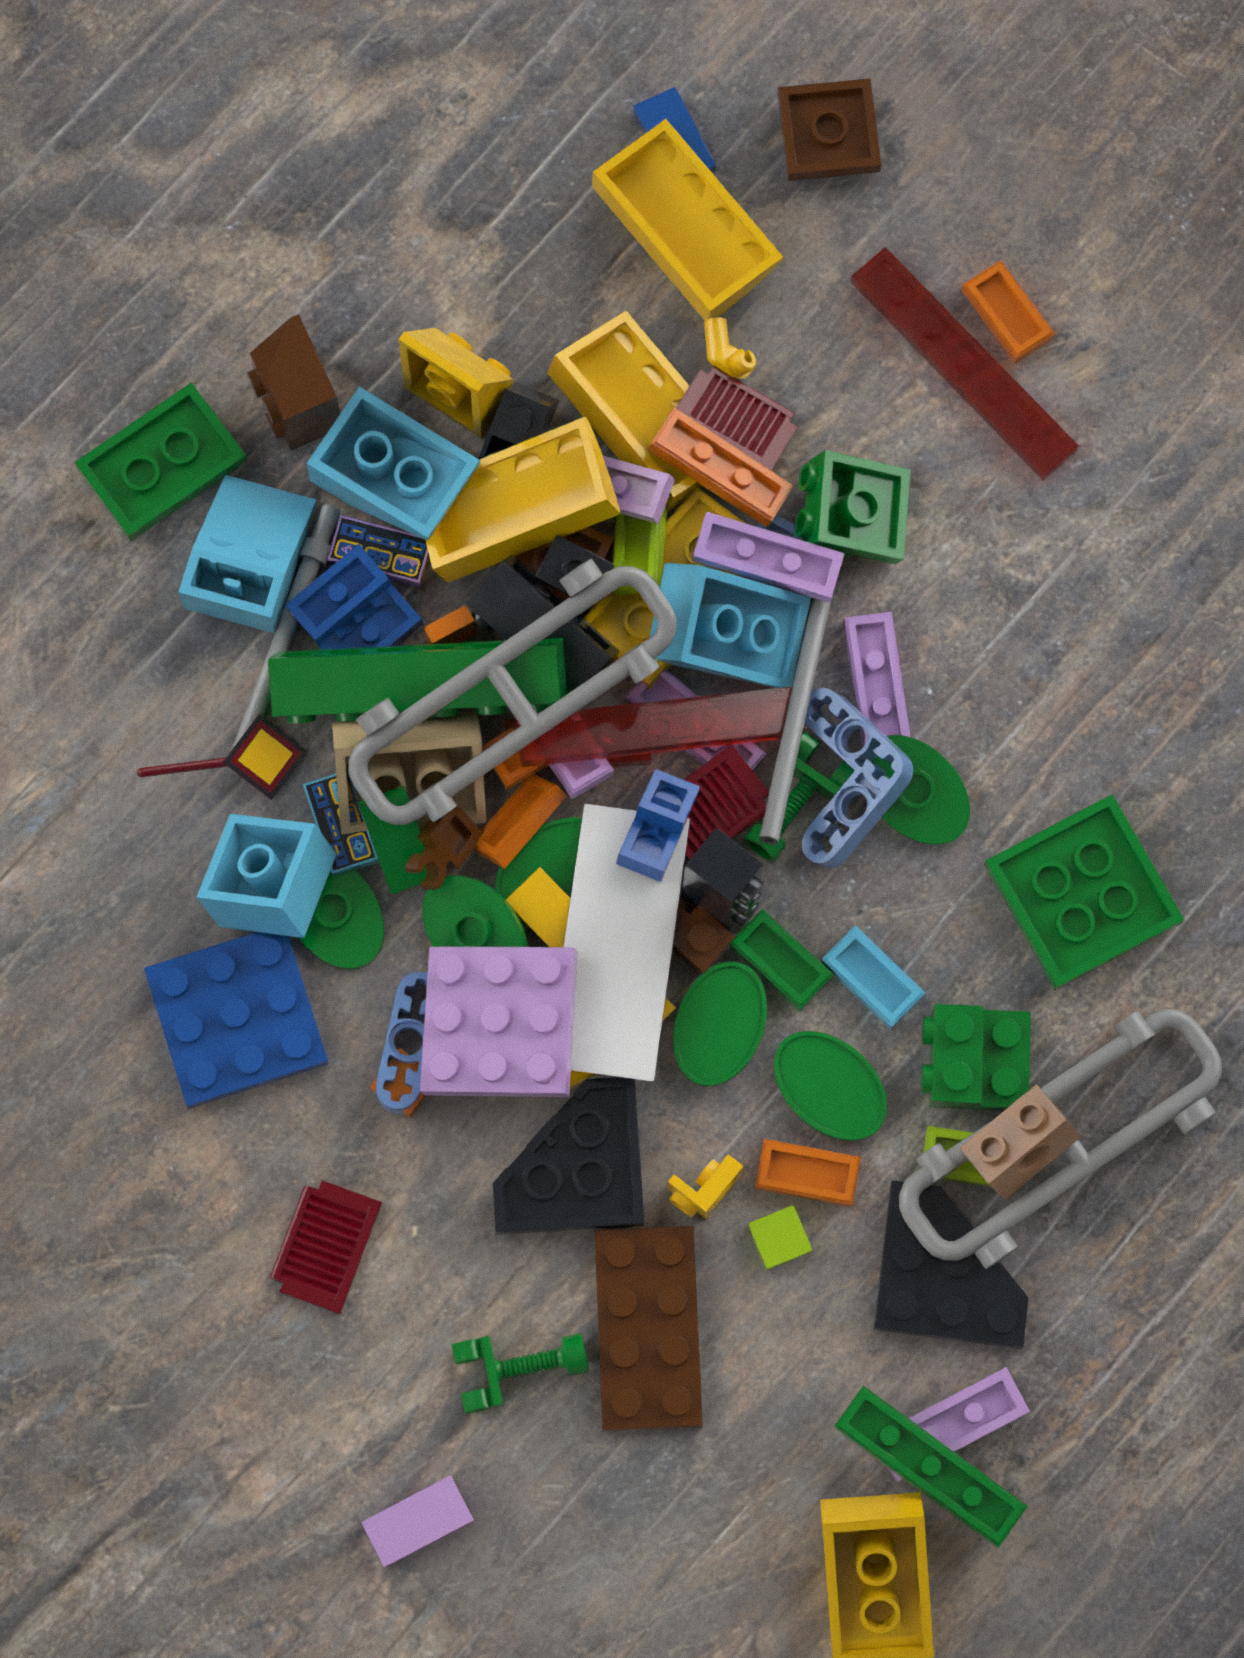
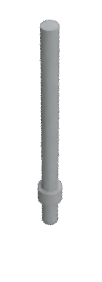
M329 505L322 506L311 538H305L299 558L302 559L286 604L316 579L320 567L326 566L331 548L328 544L340 515V510ZM286 606L284 607L232 749L257 715L265 716L271 700L268 659L278 651H289L299 625ZM224 767V770H226L227 772L238 775L229 767Z

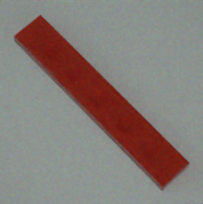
M886 247L851 276L850 282L1042 481L1077 452L1079 445Z
M793 686L580 709L518 751L521 767L781 739ZM516 717L513 721L514 730L521 726ZM805 723L802 734L806 731Z

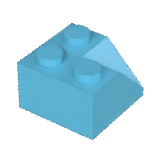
M230 814L196 898L219 927L304 938L337 854L315 824Z

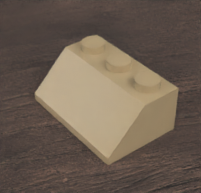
M477 711L459 712L458 715L449 717L430 716L373 755L368 763V771L382 793L404 786L409 801H412L423 791L482 753ZM357 721L332 723L341 834L368 831L365 822H350L346 776L353 748L367 735ZM483 775L451 797L475 824L487 823ZM356 790L359 802L363 801V798ZM427 814L416 820L419 829L424 828L430 818Z

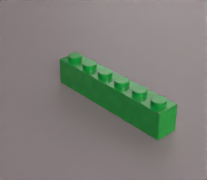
M563 638L543 639L504 666L536 713L542 712L567 695ZM505 641L278 651L268 659L272 717L287 716V722L293 724L316 721V715L334 714L335 721H356L359 716L386 698L390 699L400 714ZM487 677L434 713L431 717L455 716L459 714V708L476 707L480 715L502 714L507 712V704Z

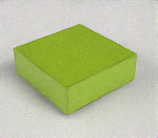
M794 1205L752 1221L747 1225L766 1271L810 1254L813 1251Z

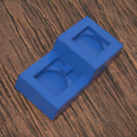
M655 769L638 805L633 823L619 851L616 864L661 882L684 830L700 786Z

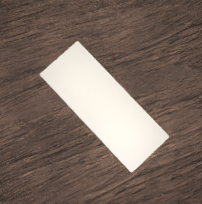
M585 804L564 947L575 948L578 952L571 1070L654 1081L690 819L688 818L664 877L660 882L616 864L619 851L637 811Z

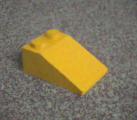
M437 328L403 332L398 341L404 388L482 439L491 427L504 389L514 384L513 379L510 377L511 372L499 361L493 358H488L485 361L471 352L473 350L472 346L461 336L450 332L448 336Z
M921 1492L820 1499L832 1658H934L925 1517Z

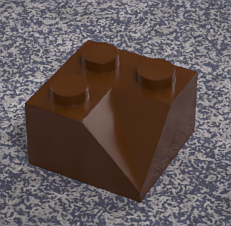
M298 314L289 318L250 352L253 369L246 372L256 397H262L267 411L265 415L275 438L285 437L290 450L324 437L340 415L336 393Z

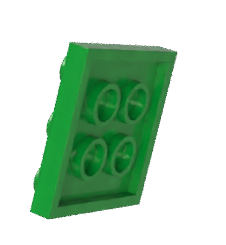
M1113 794L985 860L984 863L986 870L1055 991L1181 925L1185 920Z

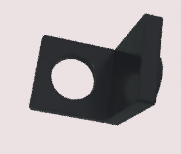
M557 535L535 579L569 596L559 581L569 572L591 558L602 574L612 570L614 564ZM594 605L586 609L582 614L587 615L590 613Z

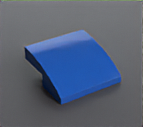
M359 544L285 604L289 612L320 649L398 646L424 624L422 618L391 584L390 579Z

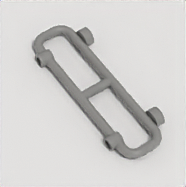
M591 558L559 580L570 596L568 599L399 714L390 699L386 698L359 716L356 721L367 736L353 748L349 758V776L354 787L370 810L380 820L392 825H407L419 820L426 814L434 822L457 806L451 798L452 796L630 675L633 681L637 683L657 670L659 665L654 658L663 653L672 644L677 631V617L657 583L645 571L633 566H619L602 574ZM621 586L635 588L656 617V632L649 639L629 650L614 663L537 714L504 666ZM488 677L521 726L441 781L423 791L409 803L402 806L391 804L368 771V763L372 756Z
M1163 1009L1149 1015L1145 1019L1136 1011L1114 1027L1119 1034L1118 1037L1041 1087L1046 1095L1055 1103L1167 1028L1178 1030L1185 1037L1200 1058L1203 1067L1202 1073L1197 1079L1089 1152H1086L1079 1140H1077L1063 1152L1071 1164L958 1240L947 1241L938 1235L920 1209L919 1196L926 1188L942 1180L969 1160L960 1147L985 1126L947 1151L938 1143L920 1155L916 1162L921 1168L904 1182L899 1194V1209L906 1224L920 1244L932 1256L942 1260L958 1261L974 1253L986 1270L1018 1248L1007 1230L1172 1119L1182 1133L1186 1135L1214 1116L1217 1112L1206 1096L1218 1085L1222 1074V1062L1216 1047L1199 1023L1189 1014L1177 1009Z

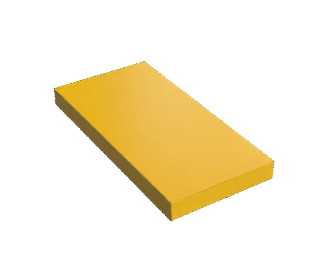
M696 487L666 522L663 571L665 563L701 565L739 576L691 560L706 512L739 522L743 521L700 488ZM611 592L598 601L584 619L620 650L612 659L615 662L629 650L649 639L654 614L640 593L616 596L614 592ZM655 660L659 668L641 680V682L646 684L650 690L660 679L661 673L672 664Z

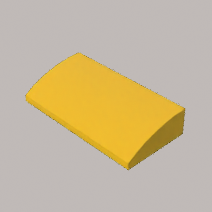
M667 119L593 171L592 188L704 321L721 316L756 287L783 261L781 253Z
M624 311L554 356L547 374L581 415L589 420L591 427L616 457L621 461L668 473L673 477L675 481L665 505L667 513L683 503L696 487L700 489L704 487L647 450L671 410L678 406L689 385L627 311Z
M582 417L480 459L479 466L429 540H426L432 569L447 583H450L502 562L512 554L517 556L552 542L557 535L564 537L621 514L604 458L589 420L586 417Z

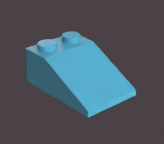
M359 386L308 460L307 468L312 483L346 504L425 540H429L479 466L480 460Z
M665 563L660 589L671 604L677 617V631L672 644L654 659L687 669L791 691L811 597L701 565ZM655 616L653 618L650 637L656 632L657 629V620Z

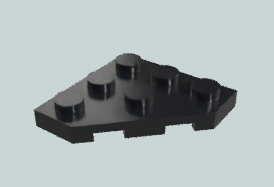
M624 1077L585 1079L572 1094V1097L526 1145L521 1154L493 1182L496 1235L644 1226L635 1079Z
M892 1180L889 1189L873 1330L1022 1349L1024 1346L1029 1300L1026 1293L1000 1261L985 1270L974 1253L958 1261L942 1260L932 1256L915 1237L899 1209V1194L904 1182ZM931 1185L920 1194V1209L942 1239L955 1241L974 1229L942 1187Z

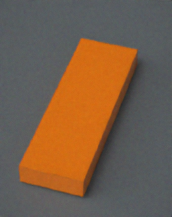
M675 407L671 410L647 450L766 528L773 521L793 487L792 484Z

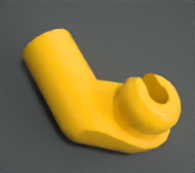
M716 317L704 321L707 359L709 363L733 378L744 379L748 377L756 367V357L750 350L744 352L743 349H737L729 344L727 320L725 318Z

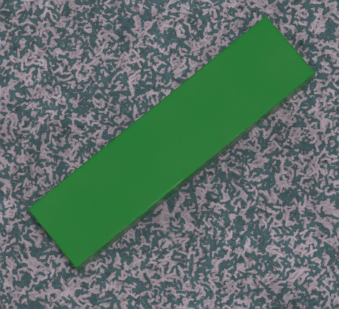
M864 1385L833 1426L834 1429L996 1548L1000 1547L1028 1507Z

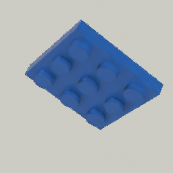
M255 932L144 968L188 1109L329 1064L289 936Z

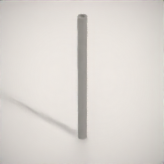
M812 598L759 837L761 842L768 845H776L779 842L831 600L828 603Z

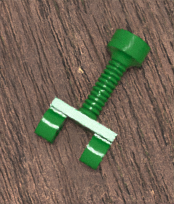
M807 732L802 734L793 774L799 779V782L789 793L778 844L768 845L759 840L762 824L755 823L743 839L744 843L754 853L769 862H775L785 849L786 844L782 840V833L797 816L796 814L804 807L805 803L813 795V792L817 791L830 801L855 771L843 760L828 780L807 765L819 747L818 744L820 742Z
M582 1333L562 1337V1343L556 1348V1351L554 1349H551V1352L546 1350V1353L541 1351V1354L537 1352L536 1355L532 1353L531 1356L527 1354V1356L512 1357V1360L508 1358L507 1361L503 1359L502 1362L494 1357L490 1336L451 1344L456 1364H464L481 1359L485 1361L490 1388L477 1389L461 1394L465 1414L503 1407L504 1402L500 1382L504 1380V1377L506 1379H509V1376L514 1378V1375L519 1377V1374L523 1376L524 1373L528 1375L529 1373L533 1374V1372L548 1371V1368L553 1370V1367L557 1369L558 1366L566 1369L570 1376L590 1372Z

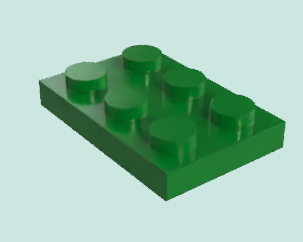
M191 382L74 463L77 470L128 539L132 541L248 460L246 454Z

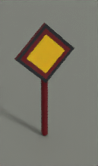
M258 714L227 757L143 767L137 770V775L139 777H150L229 767L259 792L272 800L307 751Z

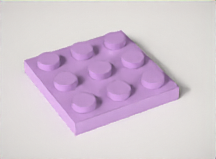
M429 947L420 1092L423 1095L569 1097L578 955L575 948Z

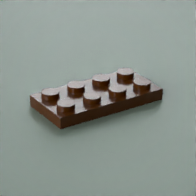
M694 1226L594 1230L602 1432L702 1428Z

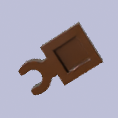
M457 803L455 808L438 820L432 822L429 819L417 837L425 845L422 853L413 854L406 863L405 870L408 873H421L426 866L427 875L420 885L423 889L439 888L445 880L446 869H459L483 834L480 828Z
M679 895L672 950L696 972L702 974L706 972L735 936L700 904L694 906L688 913L684 909L683 899Z

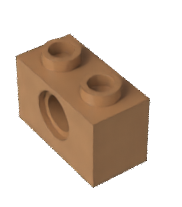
M1036 1084L964 1143L960 1149L986 1182L1006 1200L1082 1136L1055 1103Z

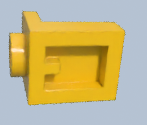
M729 1154L720 1164L713 1159L695 1181L701 1187L697 1192L673 1174L667 1182V1189L673 1193L669 1200L687 1216L692 1218L697 1212L706 1220L742 1176L744 1166Z

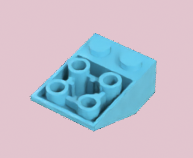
M225 475L192 547L178 591L183 608L275 634L317 500Z

